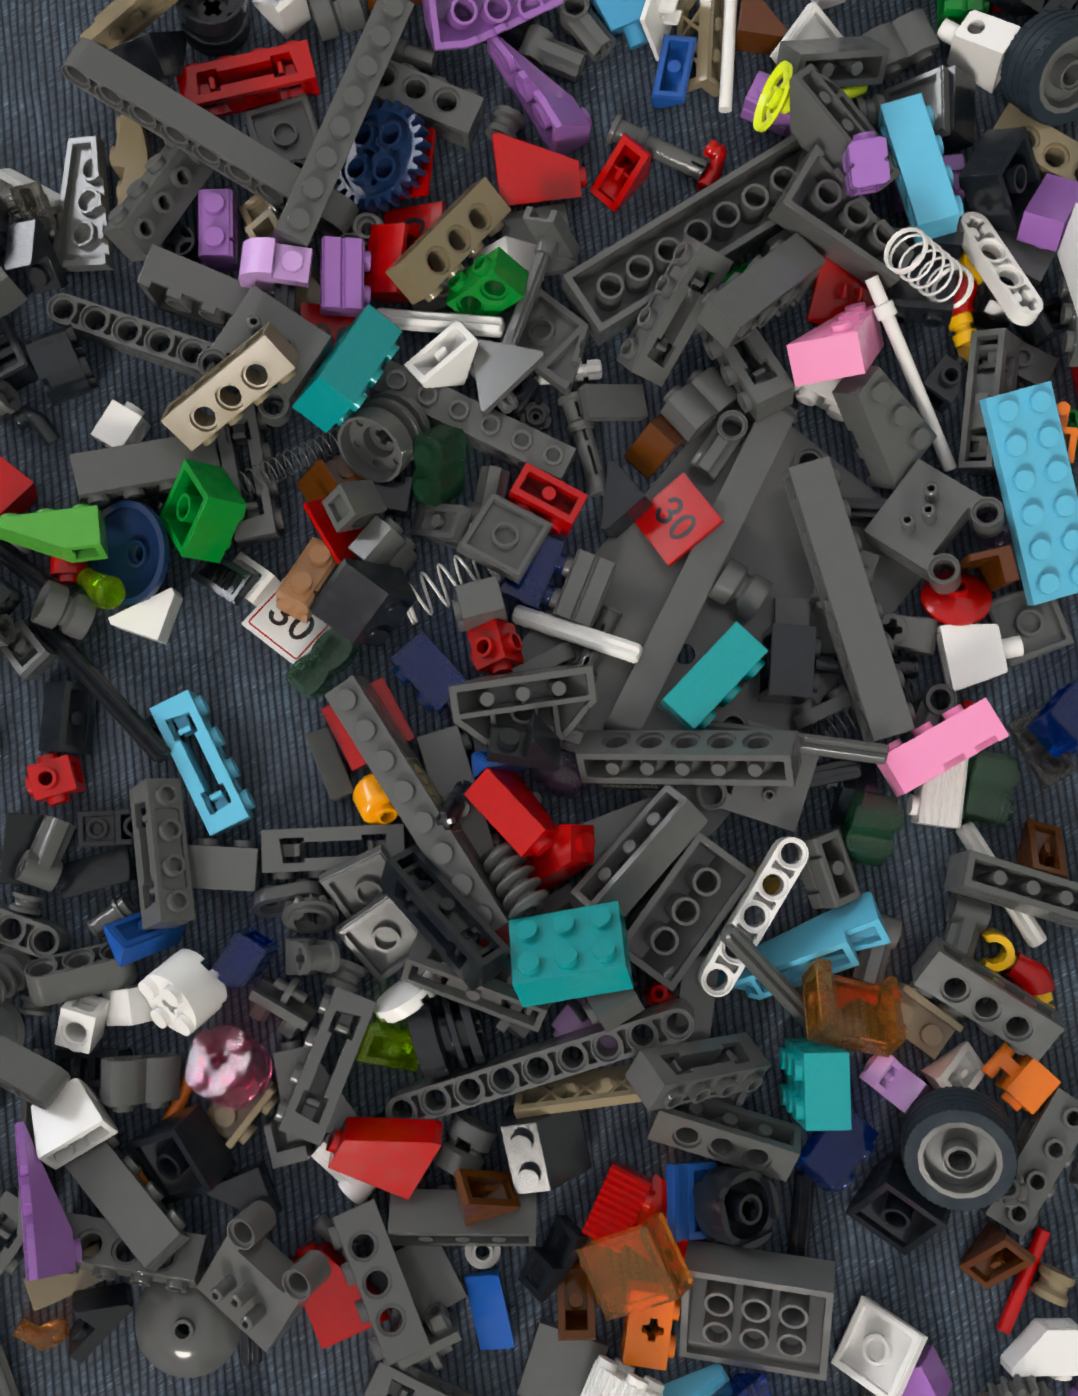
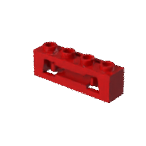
M307 39L302 41L291 40L283 45L267 49L256 48L249 53L236 56L225 55L217 60L201 64L190 63L184 67L183 74L176 77L180 94L203 109L207 105L226 101L227 104L205 109L218 118L246 112L306 93L308 97L321 94ZM301 84L299 88L279 91L280 88Z

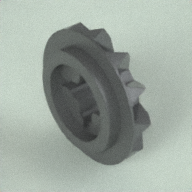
M311 893L308 897L297 895L294 901H286L284 909L281 910L282 923L287 928L300 933L324 931L335 925L339 919V909L333 900H327L325 895L313 897Z

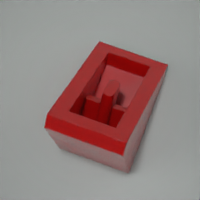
M627 133L623 134L591 187L590 192L612 211H618L648 178L652 154Z

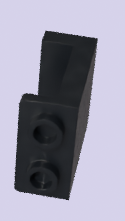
M893 227V229H894L896 232H898L900 229H903V228ZM910 231L902 234L900 237L904 238L905 236L910 235L912 233ZM954 232L932 239L933 242L948 252L951 257L959 261L964 232ZM913 237L904 240L909 247L916 244ZM918 245L912 249L915 253L908 266L921 253L923 245ZM933 252L926 253L919 266L911 271V278L918 276L920 269L932 259ZM936 252V257L941 256L940 252ZM942 259L934 261L929 272L920 279L919 285L923 286L926 284L929 276L935 269L941 266ZM945 259V264L950 263L949 260ZM929 265L923 270L922 274L927 270ZM958 270L953 272L946 288L936 294V299L946 298L955 290ZM939 271L931 278L930 282L935 279ZM950 272L944 275L938 282L936 291L944 286ZM902 278L885 291L888 300L892 299L898 312L895 314L899 325L907 322L922 323L924 326L932 328L950 325L954 307V295L941 303L931 302L927 299V296L922 295L918 292V289L913 288L909 285V282L904 281ZM932 285L928 287L929 293H931Z

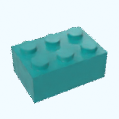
M368 304L338 338L292 407L325 433L335 424L341 426L351 413L356 412L368 396L365 394L368 387H373L384 372L381 369L384 362L387 364L398 351L399 346L395 342L402 333V330Z
M736 621L662 699L657 707L681 730H704L717 716L713 709L718 704L723 708L741 691L742 688L737 685L738 682L743 679L747 683L766 664L761 658L768 650Z
M618 901L509 920L512 985L523 1008L634 989L626 924Z
M827 1037L784 1038V1047H779L778 1052L780 1069H785V1084H780L779 1087L781 1106H786V1111L805 1131L852 1130L849 1052Z

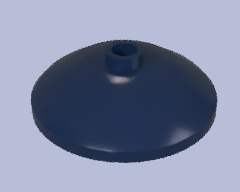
M118 501L109 505L101 512L106 525L108 559L88 561V568L93 583L102 596L117 605L134 606L149 600L162 585L169 566L170 546L164 524L152 508L138 501Z

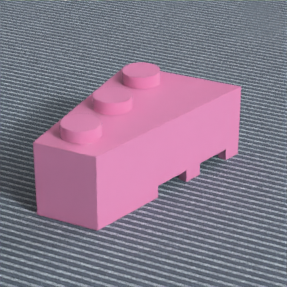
M865 302L848 305L845 307V311L786 345L795 386L855 376L867 372L884 346L880 321H877L872 309L875 305L866 307Z
M986 697L966 709H963L962 705L959 704L941 714L945 721L936 726H933L930 721L911 731L915 738L904 744L898 738L887 745V761L885 764H877L896 798L978 754V752L1010 736Z

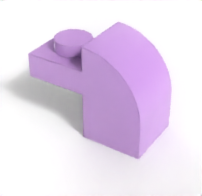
M254 237L245 240L242 246L238 277L240 286L252 288L255 285L261 290L274 292L275 283L309 288L313 249L279 244L276 242V238Z
M879 1049L867 1061L864 1071L859 1076L906 1115L916 1100L933 1090L884 1049Z

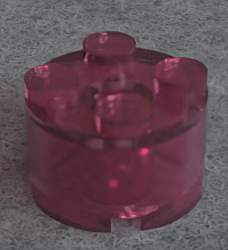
M221 1025L210 1030H202L195 1036L194 1046L189 1053L186 1063L185 1082L197 1094L221 1108L239 1110L250 1105L249 1101L257 1093L261 1095L271 1079L272 1060L259 1041L232 1025Z

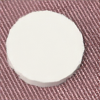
M425 971L423 977L441 983V979L436 978L437 974ZM399 980L379 997L374 1013L381 1022L395 1023L418 1011L424 1005L421 999L427 994L430 998H433L435 994Z

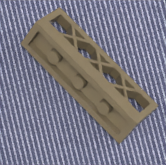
M114 0L94 18L95 22L80 35V38H88L107 50L135 38L179 0Z
M679 0L678 10H681L682 14L677 25V35L692 37L695 31H698V40L693 63H697L696 77L689 79L687 93L702 88L714 98L718 97L720 91L724 0H700V8L692 20H689V11L697 0Z
M630 1064L588 1070L518 1092L515 1096L513 1112L516 1119L642 1101L625 1077L626 1072L631 1066Z

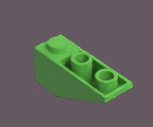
M78 504L69 509L54 510L45 508L38 510L36 513L21 515L6 513L0 516V540L71 563L108 559L105 519L98 505Z

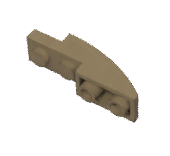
M118 114L116 132L118 135L116 145L111 147L109 155L110 165L120 178L116 188L118 205L122 204L127 198L128 194L126 191L128 187L143 176L147 170L145 168L147 161L154 156L145 128L123 114Z
M254 195L238 207L247 224L244 229L249 238H272L282 213L277 207ZM313 263L309 288L296 286L295 309L298 313L300 302L320 304V276Z

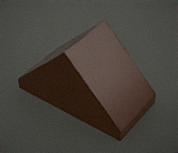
M739 0L737 6L735 50L771 55L788 30L763 0Z
M661 414L647 425L626 452L624 458L649 480L680 449L686 440Z
M1027 819L1024 823L1015 864L1067 879L1068 871L1061 827Z
M462 1168L454 1172L456 1194L466 1226L515 1211L521 1207L517 1194L515 1195L510 1172Z
M989 1221L962 1257L958 1267L985 1289H989L1034 1264L1036 1257L997 1225Z

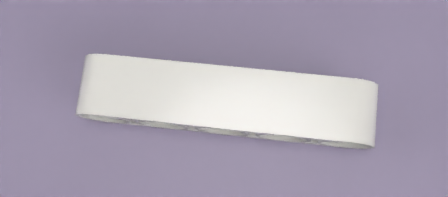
M789 836L781 837L772 844L756 871V875L749 883L725 926L733 924L735 927L740 928L756 947L808 860L809 851L801 839ZM788 843H793L798 850L797 858L791 863H786L781 857V850ZM770 874H775L780 883L778 890L773 894L764 892L762 886L764 878ZM750 906H758L761 910V919L754 925H747L744 920L745 910ZM720 934L698 971V981L701 987L714 997H722L728 994L745 968V965L736 956L727 955L725 944L720 940ZM714 969L723 970L725 974L724 982L718 987H710L706 982L708 973Z

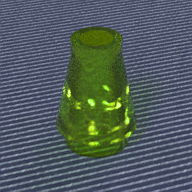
M90 568L84 569L79 573L77 578L79 586L85 590L98 608L114 609L122 604L126 592L119 578L96 572Z

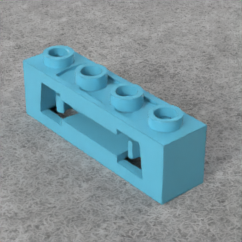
M186 690L149 708L165 743L171 749L173 760L209 835L219 836L255 818L252 811L256 807L254 799L247 788L242 790L237 780V777L241 776L239 768L232 757L227 759L221 747L226 744L224 737L217 726H211L207 715L211 712L202 695L197 696L196 693ZM190 717L192 718L195 726L192 725L189 719ZM195 734L218 784L224 785L226 791L218 790L212 793L189 743L183 742L180 737L181 735L188 737ZM211 801L214 802V804H215V806H216V808H217V812H216V810H215V808H214V806H213V804H212Z

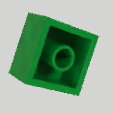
M184 459L159 517L181 557L220 563L225 551L231 546L232 536L238 523L245 516L247 504L223 467Z

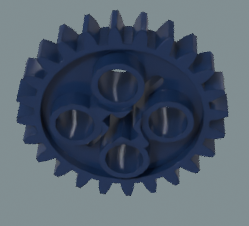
M385 98L382 105L374 100L371 111H367L336 181V184L339 185L337 191L350 198L357 205L358 209L363 212L367 209L371 213L376 214L379 208L386 213L389 209V202L397 208L400 207L399 197L403 195L407 199L411 198L408 189L411 186L414 188L420 187L416 181L417 176H426L427 174L421 166L423 163L431 161V158L424 154V151L432 147V144L425 139L430 134L423 127L425 121L408 105L405 106L399 100L392 103L389 99Z

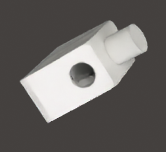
M973 10L969 12L961 25L946 18L942 22L936 37L951 45L947 61L949 67L957 65L976 81L977 85L992 93L1000 82L1002 61L1004 60L1007 48L1021 27Z
M998 624L941 625L937 629L936 643L945 685H949L955 692L1007 673L1006 659L1024 655L1021 637L1018 635L1001 639Z
M74 1078L67 1082L48 1110L41 1109L33 1104L31 1106L37 1157L55 1170L118 1133L117 1127L104 1106L100 1103L95 1092L79 1078Z

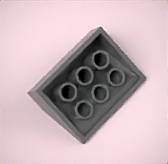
M688 1240L682 1278L679 1357L826 1381L834 1301L835 1261Z

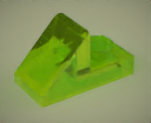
M378 1017L368 1025L355 1057L357 1062L417 1071L419 1062L410 1030L394 1027L386 1021L381 1022Z

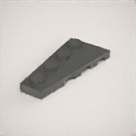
M97 136L68 138L53 249L64 273L115 270L112 241L102 232L109 222L108 215L110 213L104 141Z

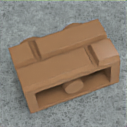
M312 537L276 590V607L303 623H308L313 614L309 609L339 566L324 541L317 537Z

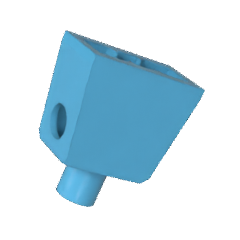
M590 0L599 19L613 36L625 33L630 50L637 49L648 43L640 22L646 0Z

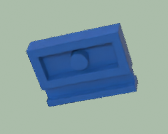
M699 1160L666 1164L667 1240L680 1242V1240L709 1238L702 1234L696 1220L694 1210L695 1198L692 1190L697 1180L702 1179L711 1169L717 1167V1161Z

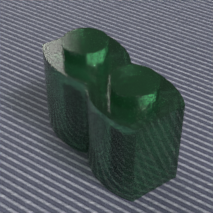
M441 424L417 434L413 446V456L417 468L412 479L413 494L416 501L436 507L461 495L465 484L462 461L466 454V437L463 429Z
M333 628L329 629L315 641L310 654L299 658L292 665L286 680L304 697L314 700L328 690L334 675L345 671L353 663L358 649Z
M981 750L978 754L968 759L962 819L995 827H1005L1006 821L1009 822L1014 814L1015 805L1011 801V792L1013 787H1017L1021 779V767L1018 766V758Z
M854 791L846 819L840 831L850 862L882 867L886 857L891 858L894 850L893 836L895 831H901L904 823V810L899 809L897 797Z

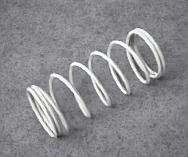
M909 226L900 229L887 242L884 250V262L887 268L895 274H899L900 278L909 282V285L918 289V292L927 296V299L931 302L941 303L955 295L961 285L962 271L965 272L968 278V286L962 299L953 304V309L964 304L970 297L974 287L972 273L961 265L959 261L951 257L941 246L933 242L919 228ZM910 231L917 232L900 239L889 255L891 245L899 236ZM922 237L923 241L909 247L902 255L898 268H894L892 255L897 246L908 238ZM923 245L921 253L911 262L910 266L901 269L905 255L914 247ZM933 252L932 259L920 269L918 276L911 278V271L919 266L926 253ZM936 252H940L941 256L936 257ZM942 259L941 266L935 269L929 276L926 284L923 286L919 285L920 279L929 272L934 261ZM945 259L949 260L950 263L945 264ZM929 265L927 270L922 274L923 270ZM959 270V281L955 290L946 298L936 299V294L945 289L950 282L953 272ZM939 271L935 279L930 282L931 278ZM950 272L944 286L936 291L938 282L944 275ZM932 285L931 293H929L928 287Z
M454 555L453 561L460 585L464 583L458 568L457 559L472 580L477 581L465 562L458 555ZM472 560L477 578L480 580L481 576L477 564ZM437 563V573L445 599L425 572H420V580L429 609L411 585L417 600L431 616L433 615V607L423 576L448 608L450 607V600L440 568L445 572L454 587L457 586L450 573L440 563ZM488 568L492 576L497 575L498 583L506 579V577ZM412 605L407 611V615L414 625L418 623V619Z

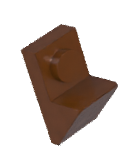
M340 454L326 464L321 458L318 459L296 485L307 502L327 497L340 483L365 479L354 473Z
M574 1263L557 1287L558 1341L596 1340L593 1263Z

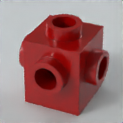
M494 618L467 631L471 647L470 656L477 671L492 675L513 672L512 668L524 663L521 651L523 648L522 641L516 633L514 624Z
M50 753L37 757L38 763L26 766L28 776L25 777L28 793L32 797L34 796L35 801L48 802L49 806H55L71 801L70 795L87 790L79 756L67 754L59 757L58 753Z

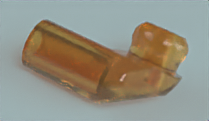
M23 1318L15 1329L13 1336L43 1351L63 1343L69 1335L70 1327L63 1319H55L39 1327Z

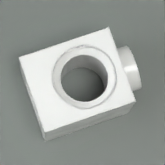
M112 399L91 432V435L100 444L109 448L142 442L151 426L143 418L145 412L128 401L123 406Z
M92 995L65 1002L60 1010L54 1044L68 1048L73 1052H82L89 1055L103 1037L110 1000Z

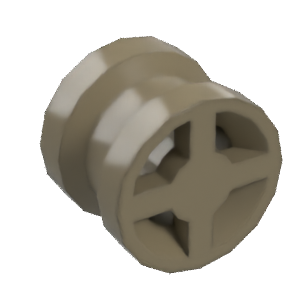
M1041 1262L1038 1268L1040 1273L1039 1280L1033 1282L1031 1291L1053 1304L1067 1307L1069 1301L1067 1292L1069 1288L1074 1287L1076 1278L1055 1266Z

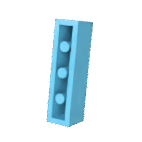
M922 93L881 104L878 128L881 136L887 140V146L893 156L894 164L901 172L895 179L909 226L919 228L933 239L956 232L959 218L963 216L964 209L960 195L955 196L952 189L954 178L951 166H945L942 158L944 155L942 138L940 135L935 136L933 130V110L930 105L925 106ZM913 237L915 243L923 241L922 237Z

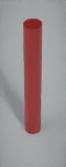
M1039 1226L1036 1227L1028 1247V1251L1036 1257L1035 1263L1018 1272L996 1326L999 1331L1010 1335L1051 1235V1232Z

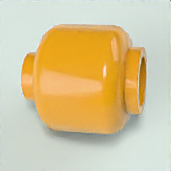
M373 774L364 776L358 782L353 792V801L366 823L369 825H386L393 822L399 816Z

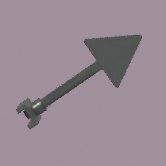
M526 207L522 219L536 239L537 245L534 250L535 258L528 273L524 298L517 302L501 343L477 339L479 343L473 363L480 410L485 415L494 409L546 359L543 351L519 347L518 344L549 262L554 257L577 260L581 249L558 210H551L549 218L545 219L540 218L533 207Z

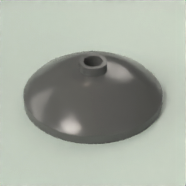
M204 1265L202 1277L204 1276L209 1266ZM152 1281L151 1286L147 1287L143 1292L135 1314V1333L138 1344L146 1358L162 1372L180 1378L204 1376L226 1363L241 1340L240 1328L199 1289L188 1287L186 1293L174 1292L166 1289L165 1283ZM186 1324L190 1332L188 1334L181 1333L178 1325Z

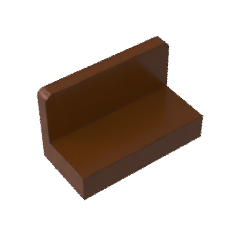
M1011 545L969 554L959 561L961 572L977 569L979 579L988 586L991 593L997 592L1019 580Z

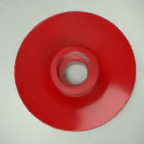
M949 571L936 574L935 576L938 579L946 580L951 578L954 573ZM961 572V584L955 592L950 594L935 592L931 588L929 581H926L921 589L920 602L925 612L935 620L948 625L963 626L976 623L988 614L992 605V594L982 580L971 574Z

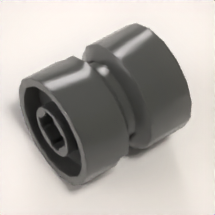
M308 0L322 43L340 37L341 30H345L350 34L365 28L366 22L359 0Z
M731 558L708 594V597L722 606L733 605V612L749 622L764 601L773 583L758 573L750 576L748 574V567Z
M47 580L35 601L31 613V622L49 629L59 625V630L64 635L82 640L94 620L98 600L84 593L75 592L70 595L69 587L52 580Z
M457 1112L448 1131L451 1139L443 1141L434 1161L439 1167L452 1175L459 1168L482 1170L485 1163L482 1155L490 1152L498 1132L487 1123L473 1116ZM466 1141V1142H468V1143H470V1144H472V1145H471V1147H470V1146L464 1144L463 1142Z

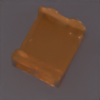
M817 958L802 975L807 1040L887 1058L905 1042L907 1028L903 1023L902 995L899 992L897 977L888 976L879 985L832 974L830 960Z
M662 1212L650 1216L641 1225L597 1240L590 1237L585 1244L576 1250L583 1271L586 1272L594 1290L596 1301L607 1321L678 1300L694 1284Z

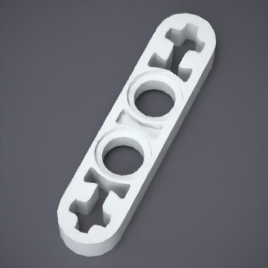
M977 212L963 214L956 231L964 232L962 249L1007 317L1013 323L1020 326L1033 324L1043 309L1041 297L989 220ZM982 251L994 254L997 259L993 260L986 257ZM999 277L1008 278L1013 282L1014 286L1006 285Z

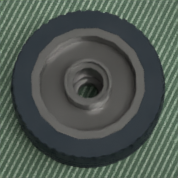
M1056 7L1047 9L1044 12L1042 11L1038 15L1036 14L1015 34L1002 61L1000 83L1004 97L1026 116L1045 125H1064L1078 119V11L1073 9Z
M946 1086L945 1088L934 1089L915 1101V1104L908 1110L902 1126L901 1154L905 1171L912 1185L916 1187V1190L923 1197H926L927 1200L932 1201L933 1204H938L940 1207H945L949 1210L953 1209L954 1211L979 1210L999 1201L1011 1188L1018 1169L1019 1156L1016 1137L1006 1113L988 1095L986 1096L982 1092L968 1087L964 1088L963 1086Z

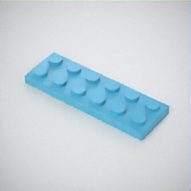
M1051 381L979 400L1027 605L1034 606L1078 593V496Z

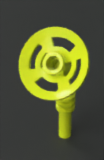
M788 61L780 62L764 85L763 94H760L754 113L753 126L755 131L760 133L766 131L775 122L780 113H790L789 80L793 76V67ZM783 78V82L778 87L779 81ZM867 85L842 87V90L850 99L865 94L868 89Z

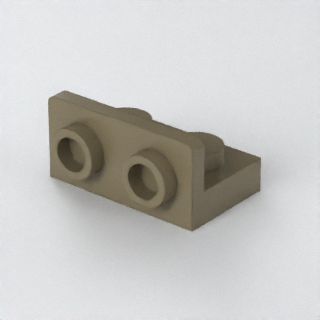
M897 981L873 1016L935 1060L955 1031L961 1033L964 1026L956 1021L958 1016L953 1014L945 1004L940 1002L938 1006H935L927 1000V997L916 989L913 981L909 985Z
M250 1059L244 1062L206 1111L217 1132L228 1140L225 1145L229 1149H232L238 1141L244 1145L258 1128L253 1124L258 1115L262 1112L267 1116L280 1099L275 1094L279 1089L278 1082Z

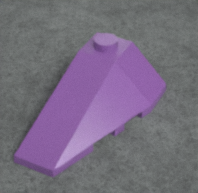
M422 0L424 22L434 51L468 49L563 4V0Z
M496 35L487 39L488 54L547 149L567 155L588 143L592 120L584 107L580 108L570 94L500 36Z
M24 1121L17 1122L14 1125L26 1281L76 1271L75 1263L82 1262L80 1238L73 1239L72 1228L41 1160L37 1157L36 1148Z

